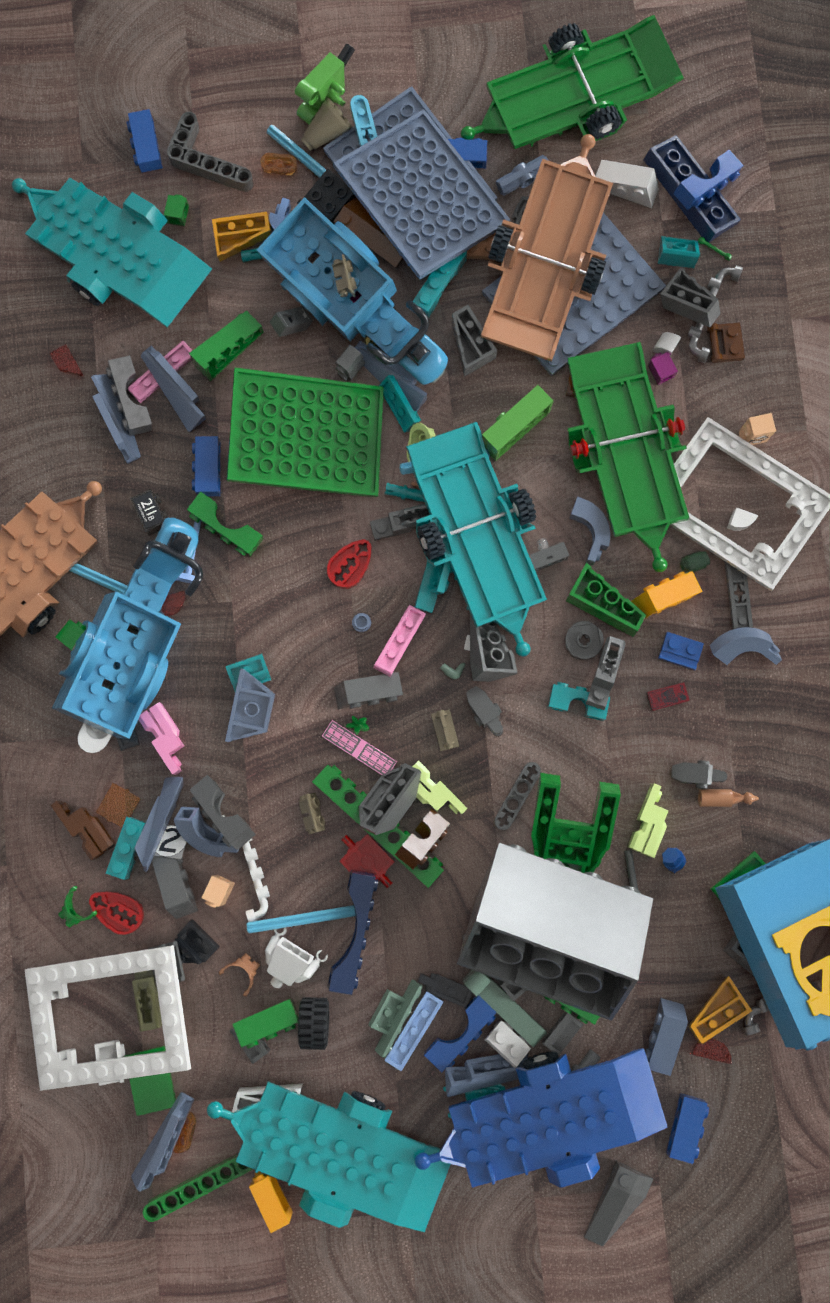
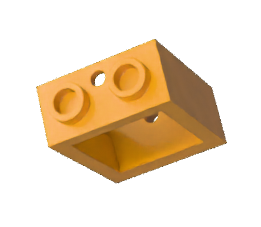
M258 1171V1173H254L255 1176L252 1178L249 1188L270 1233L290 1223L293 1211L278 1179Z

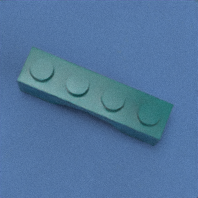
M467 251L433 271L413 300L426 313L428 319L437 307L440 297L450 280L455 275H458L465 264Z

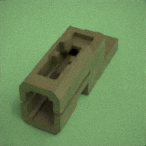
M153 970L134 973L135 980L132 981L140 1032L162 1027V1020Z

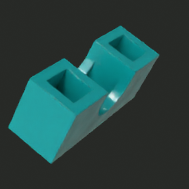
M562 682L552 685L547 705L548 709L566 713L572 700H580L586 708L584 717L600 721L606 720L610 697L608 698L605 710H601L586 704L589 695L587 688L576 686V689L569 688V684Z
M126 817L105 874L123 880L130 878L136 861L134 860L135 846L146 822Z

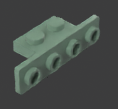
M413 979L403 996L387 989L368 1024L371 1028L383 1033L375 1048V1051L383 1058L391 1051L395 1038L400 1034L405 1019L410 1015L414 1002L421 994L422 985Z

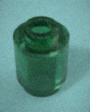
M699 550L683 556L680 562L682 571L686 573L693 571L695 573L710 565V558L706 551Z

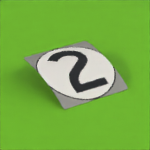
M167 825L154 856L182 859L186 841L179 834L175 825Z

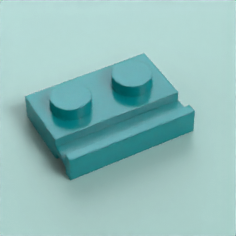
M262 653L226 666L235 692L240 669H245L261 683L271 680Z

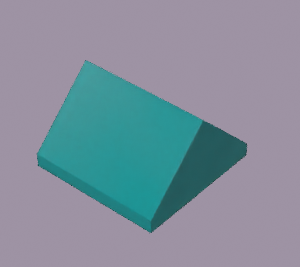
M661 236L658 264L686 268L695 267L700 257L698 241Z

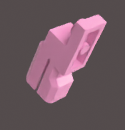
M159 702L149 708L150 712L146 710L140 714L138 720L145 731L153 733L156 739L151 743L170 772L176 775L182 771L179 767L182 764L177 756H172V754L183 748L184 745L179 738L180 730L163 704Z

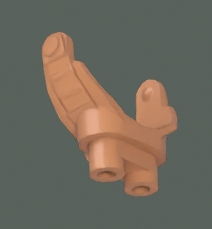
M247 953L242 958L239 957L234 963L226 965L219 971V975H221L230 966H240L245 969L249 975L250 984L243 996H247L250 993L254 976L257 974L256 970L260 966L255 960L252 962L250 960L251 957Z

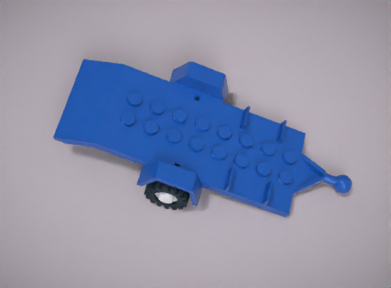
M643 1048L634 1050L613 1060L571 1071L566 1054L559 1057L557 1052L551 1051L549 1053L548 1051L539 1053V1055H533V1057L524 1060V1068H516L521 1086L450 1105L449 1111L454 1128L438 1153L431 1155L419 1153L415 1158V1165L418 1169L425 1170L429 1168L431 1163L441 1161L465 1167L472 1187L490 1182L494 1185L497 1180L522 1173L528 1175L530 1171L544 1167L549 1182L558 1187L590 1180L600 1169L596 1153L637 1142L668 1128L645 1050Z

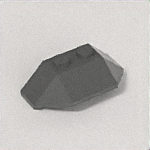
M404 763L399 768L381 775L359 806L361 828L375 835L393 830L417 797L421 771Z

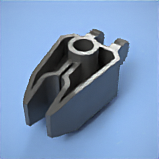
M477 686L467 691L469 707L475 714L473 719L479 727L482 725L484 729L488 727L496 737L503 735V727L499 721L502 711L497 703L493 704L485 691Z
M698 760V763L683 762L673 765L671 778L681 783L696 784V788L707 789L711 782H725L728 774L723 770L713 769V765H709V761Z

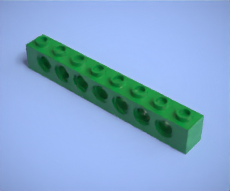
M327 765L312 782L360 825L359 806L367 794L364 791L359 793L354 789L357 785L349 778L347 780L343 779L340 776L342 771L335 765L332 767ZM334 780H340L342 784L341 788L337 791L331 788V783ZM348 793L356 795V801L352 804H348L345 801V796ZM399 823L393 830L378 835L365 830L428 888L444 871L441 868L444 864L436 857L431 859L428 856L429 865L427 869L421 870L416 866L412 870L395 856L396 852L411 835L408 831L403 833L398 829ZM391 832L399 834L400 839L397 843L393 844L388 840Z

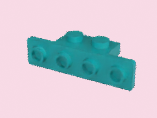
M427 561L415 608L429 613L433 612L437 595L444 594L449 586V573L451 574L453 571L449 561L437 566Z

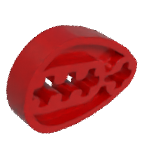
M362 539L344 546L329 560L327 574L330 581L336 587L349 589L361 581L371 560L372 547L368 540ZM360 545H361V546L367 545V547H366V548H367V552L362 551V552L357 556V554H358L359 551H360L359 546H360ZM348 559L350 561L355 559V566L351 565L348 568L350 573H344L342 576L344 580L336 582L335 575L342 573L341 567L346 568L348 566Z
M110 891L97 892L92 894L89 899L92 911H97L96 917L116 934H130L136 931L143 922L144 910L142 905L135 898L126 894ZM101 896V901L107 904V906L102 904L96 906L95 898ZM119 906L118 910L120 912L128 911L127 916L129 917L135 915V920L138 921L137 924L130 925L129 919L121 920L122 915H113L112 907Z

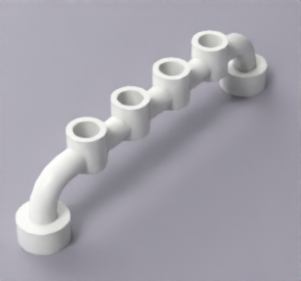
M248 841L242 847L260 902V909L257 912H254L253 909L246 911L248 922H253L266 914L268 909L267 898L270 897L267 885L263 886L261 879L264 878L262 868H257L255 860L258 859L256 849H251Z

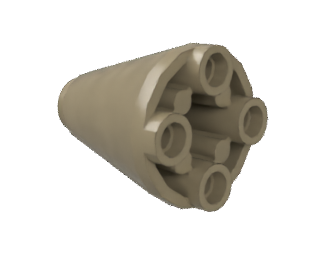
M327 98L304 132V137L301 141L311 151L313 148L317 149L348 132L353 126L344 118L341 110Z

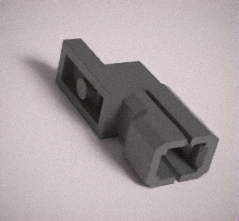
M426 503L390 512L388 517L370 521L374 541L408 533L412 529H416V520L430 515Z
M612 636L607 637L586 701L587 705L605 710L626 643L624 640ZM613 645L619 647V649L614 651L610 649V646Z

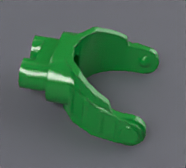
M73 886L69 890L62 910L58 913L60 918H65V924L69 928L74 924L77 925L81 921L89 920L97 915L96 910L88 917L80 916L75 912L72 897L74 891L78 888L77 886Z

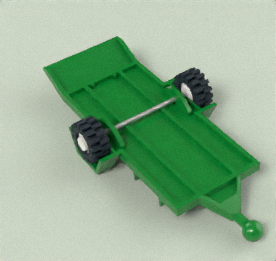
M655 15L645 18L623 32L593 43L586 29L580 31L578 25L569 23L567 26L563 25L561 29L558 28L557 32H553V36L549 37L550 40L548 42L552 49L551 51L546 44L542 45L548 60L486 83L492 103L482 124L473 128L465 126L461 130V138L473 140L475 135L482 132L508 134L513 148L517 149L528 144L533 146L534 142L557 133L561 136L563 131L579 125L583 136L591 134L594 136L595 141L617 133L627 121L622 110L623 108L658 95L683 80L684 77Z

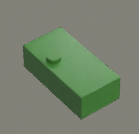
M539 385L532 389L507 413L502 412L496 418L497 422L482 434L485 449L488 450L489 455L495 462L550 413L553 400Z

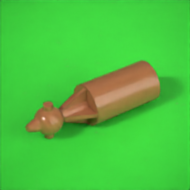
M699 789L698 793L700 807H732V805L742 801L751 805L754 801L759 800V797L754 796L752 793L746 792L744 795H741L731 789Z

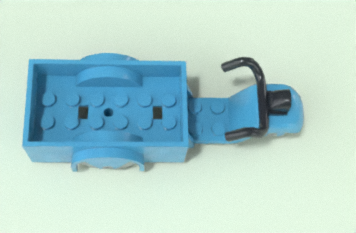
M304 197L257 249L264 261L284 279L280 283L281 287L285 291L287 290L301 306L311 312L322 326L329 321L349 341L358 333L363 338L368 336L389 356H385L373 344H367L366 349L385 365L398 363L423 385L435 383L445 373L448 357L426 335L429 327V319L426 313L409 300L406 302V307L421 319L420 329L413 327L393 308L395 304L390 299L397 292L395 284L378 267V259L371 250L344 224L339 221L335 224L330 222ZM316 252L320 256L312 264L308 259ZM342 254H344L347 260L351 261L353 266L351 276L354 277L357 289H354V291H358L362 295L355 303L350 300L353 296L351 293H348L346 297H340L337 292L336 280L342 279V277L335 278L332 264L336 259L342 260Z
M166 518L155 541L146 542L141 553L132 566L135 568V571L125 592L119 593L115 591L106 594L93 621L86 620L83 622L82 625L87 628L76 641L71 651L68 667L59 673V675L66 679L52 709L116 738L130 739L141 712L151 704L163 683L168 668V659L166 657L181 626V623L165 616L160 611L172 584L188 566L196 574L194 580L185 591L188 596L193 595L203 579L201 566L192 559L198 545V534L192 526L176 518ZM130 624L139 628L137 635L127 631ZM104 679L114 683L112 690L102 686Z

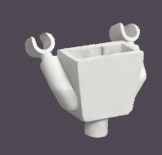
M284 928L282 933H278L277 929H274L275 935L271 937L265 950L266 963L269 965L267 972L273 976L270 983L275 988H281L283 983L291 986L294 982L301 983L310 979L320 967L319 963L326 961L328 958L327 954L323 960H320L318 955L322 950H319L316 953V959L313 960V955L286 938L282 937L280 940V936L286 934V928Z

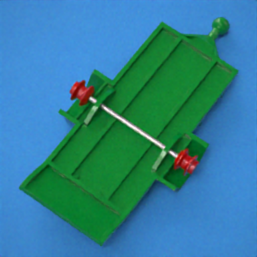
M641 342L567 358L573 392L583 424L568 428V445L575 471L584 473L596 470L600 485L599 490L603 495L608 513V521H610L614 537L633 533L652 551L654 557L652 562L653 569L656 572H663L667 569L668 564L661 557L659 547L670 524L687 521L690 518L671 456L672 452L687 449L686 445H681L678 433L681 436L683 431H685V423L679 417H676V421H674V404L657 408L646 371Z

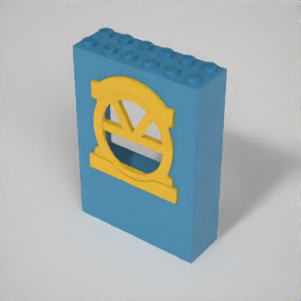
M830 839L808 843L715 888L786 1047L795 1048V1050H812L817 1047V1043L830 1040V955L803 969L800 963V948L806 934L818 926L830 927ZM822 969L821 992L817 991L806 979L807 976Z

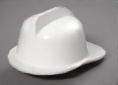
M83 723L77 737L78 744L86 752H99L108 744L112 735Z

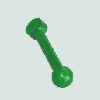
M704 237L698 239L699 244H704L724 256L726 260H731V254L725 253L708 243Z

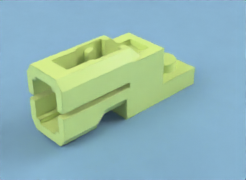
M419 761L412 766L421 771L420 781L431 791L429 793L419 782L417 798L422 804H430L438 811L449 801L448 807L455 814L458 812L463 814L467 810L465 805L441 781L435 784L430 779V772Z
M655 783L650 785L636 819L642 822L638 831L632 833L627 846L651 858H655L667 828L665 819L668 814V810L654 805L655 802H659L662 795L660 791L661 786Z

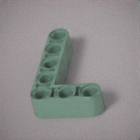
M470 970L463 978L466 987L476 996L479 995L532 1047H535L547 1034L546 1030L515 1001L513 1002L508 994L488 975Z

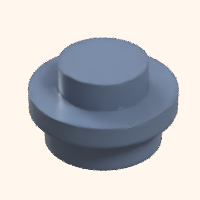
M365 613L355 615L352 620L353 628L358 632L367 631L371 626L370 617Z

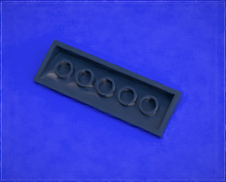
M677 135L649 149L643 159L649 168H654L656 178L701 237L705 238V241L710 243L741 221L740 217L718 189L709 199L707 197L704 198V201L698 207L693 206L688 210L675 197L673 193L679 184L692 174L702 179H710Z

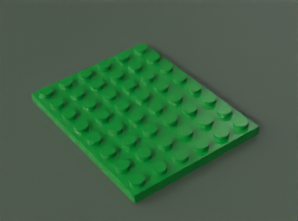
M234 368L227 481L377 498L379 493L384 387Z

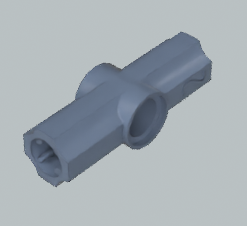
M541 155L527 164L524 162L514 167L511 173L496 180L499 193L505 196L519 187H528L534 182L542 159L548 160L547 157Z

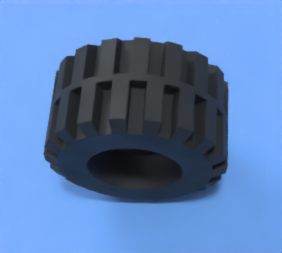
M303 997L299 1006L298 1045L300 1049L325 1050L328 1045L329 1001L327 998Z

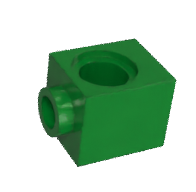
M178 194L174 196L168 195L164 211V217L168 220L167 224L185 227L189 204L184 196Z

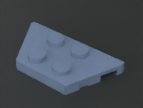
M240 669L225 742L268 731L275 693L245 669Z

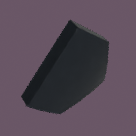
M193 919L177 934L175 939L178 944L182 964H201L206 962L220 947Z

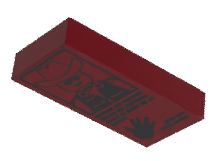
M684 682L646 693L651 711L690 701Z

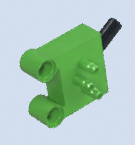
M345 44L338 57L329 52L310 74L297 85L295 94L305 102L299 106L296 114L307 124L311 123L322 103L327 98L342 107L345 105V101L340 96L345 93L344 68L355 51L351 45Z

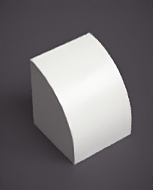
M665 332L661 335L652 351L656 354L668 352L671 356L681 337L674 333Z
M736 508L732 512L727 529L733 531L744 530L757 519L758 515Z

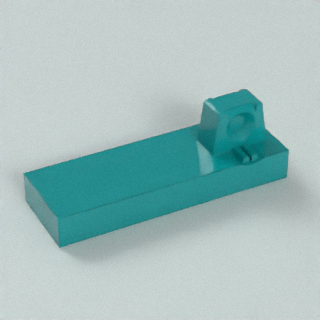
M388 375L379 386L384 387L383 396L403 432H410L412 426L419 423L421 419L417 411H413L394 375Z

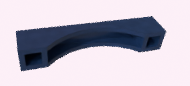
M356 870L350 871L347 890L352 898L355 909V929L347 950L331 966L327 984L328 990L331 992L352 995L353 989H357V969L360 970L362 966L360 954L361 950H365L366 946L364 934L365 930L368 931L370 926L368 914L369 911L373 910L374 906L372 894L373 891L376 892L378 887V880H376V876L373 873Z

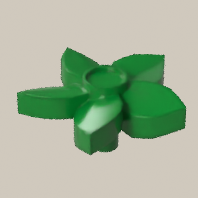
M352 715V723L346 724L347 728H354L356 735L360 730L363 732L369 731V727L366 724L367 718L365 717L358 720Z

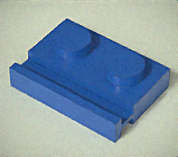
M666 632L658 659L695 671L704 643Z

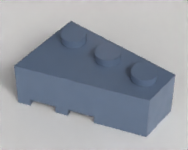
M660 998L653 1031H651L649 1037V1047L645 1050L651 1071L671 1076L688 1023L683 1004Z

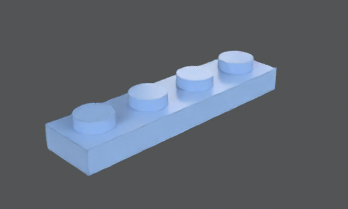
M429 991L425 992L384 1061L400 1071L403 1070L442 1006L443 1000L429 993Z

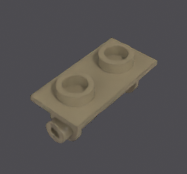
M342 254V260L336 259L332 264L335 278L342 277V279L336 280L337 292L340 297H346L348 293L356 297L354 289H357L354 277L351 276L353 266L351 261L347 260L344 254Z
M450 709L431 714L440 751L459 747Z
M316 793L300 796L298 802L301 813L309 814L308 817L303 818L306 831L309 834L324 831L325 820L321 815L320 801Z

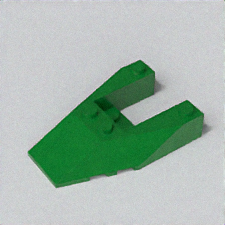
M540 773L531 832L534 855L543 859H557L565 867L582 873H594L595 869L602 862L601 859L606 851L610 849L621 797L619 784L599 782L590 824L555 818L561 788L560 776Z

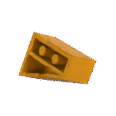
M267 212L212 219L217 257L220 262L241 252V250H245L267 239L271 234Z
M684 571L674 575L672 580L666 578L658 582L659 585L656 587L654 584L649 585L643 589L644 592L631 602L646 614L645 620L653 614H658L662 610L689 600L702 592L693 571L687 574Z
M727 976L688 1027L698 1043L703 1044L752 1012L731 978Z

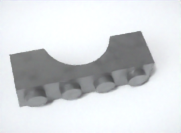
M130 355L108 360L106 373L108 379L112 378L113 381L111 389L113 395L117 396L119 400L116 404L119 413H123L124 419H122L124 430H128L130 436L152 431V423L147 407L133 403L126 394L128 386L136 380V372Z

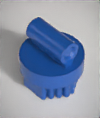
M667 848L662 853L664 866L674 874L681 870L687 862L684 854L677 848Z

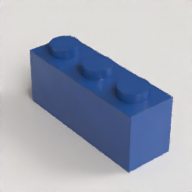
M150 109L128 113L129 121H126L129 133L132 132L130 143L132 149H135L136 152L133 155L135 166H139L141 173L162 169L163 166Z
M463 138L448 139L464 161H470L474 168L486 169L487 140L480 138L465 140Z
M218 436L195 437V443H192V452L195 454V461H192V471L195 472V479H192V490L197 495L201 491L206 496H220L221 441Z
M680 1093L666 1149V1154L670 1158L691 1164L694 1163V1159L698 1158L699 1138L702 1139L704 1134V1127L702 1125L704 1118L706 1119L709 1113L708 1103L705 1100Z

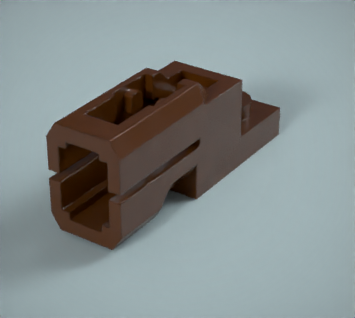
M56 801L50 805L71 836H80L83 841L82 849L91 861L96 860L105 853L104 851L107 852L116 845L98 817L91 816L86 808L81 807L70 814L72 810L66 802Z

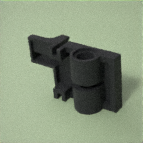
M327 168L304 197L334 224V220L344 205L349 203L355 195L341 179Z

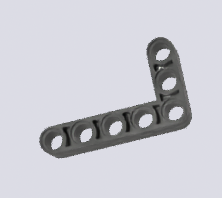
M193 112L183 113L167 148V155L171 165L243 192L250 191L254 183L249 169L192 149L200 128L197 117Z

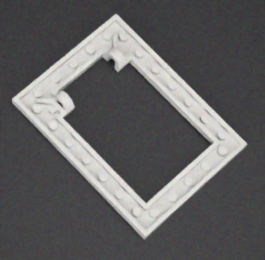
M707 417L687 445V449L682 452L674 463L680 487L683 486L713 444L791 494L792 496L787 501L786 507L790 509L791 506H795L798 509L796 513L801 517L775 553L765 543H758L750 553L690 513H688L689 520L670 524V526L772 592L830 509V494Z
M174 945L25 969L40 1091L191 1069ZM155 970L166 1051L78 1064L75 1048L57 1052L51 1000L69 997L67 983Z

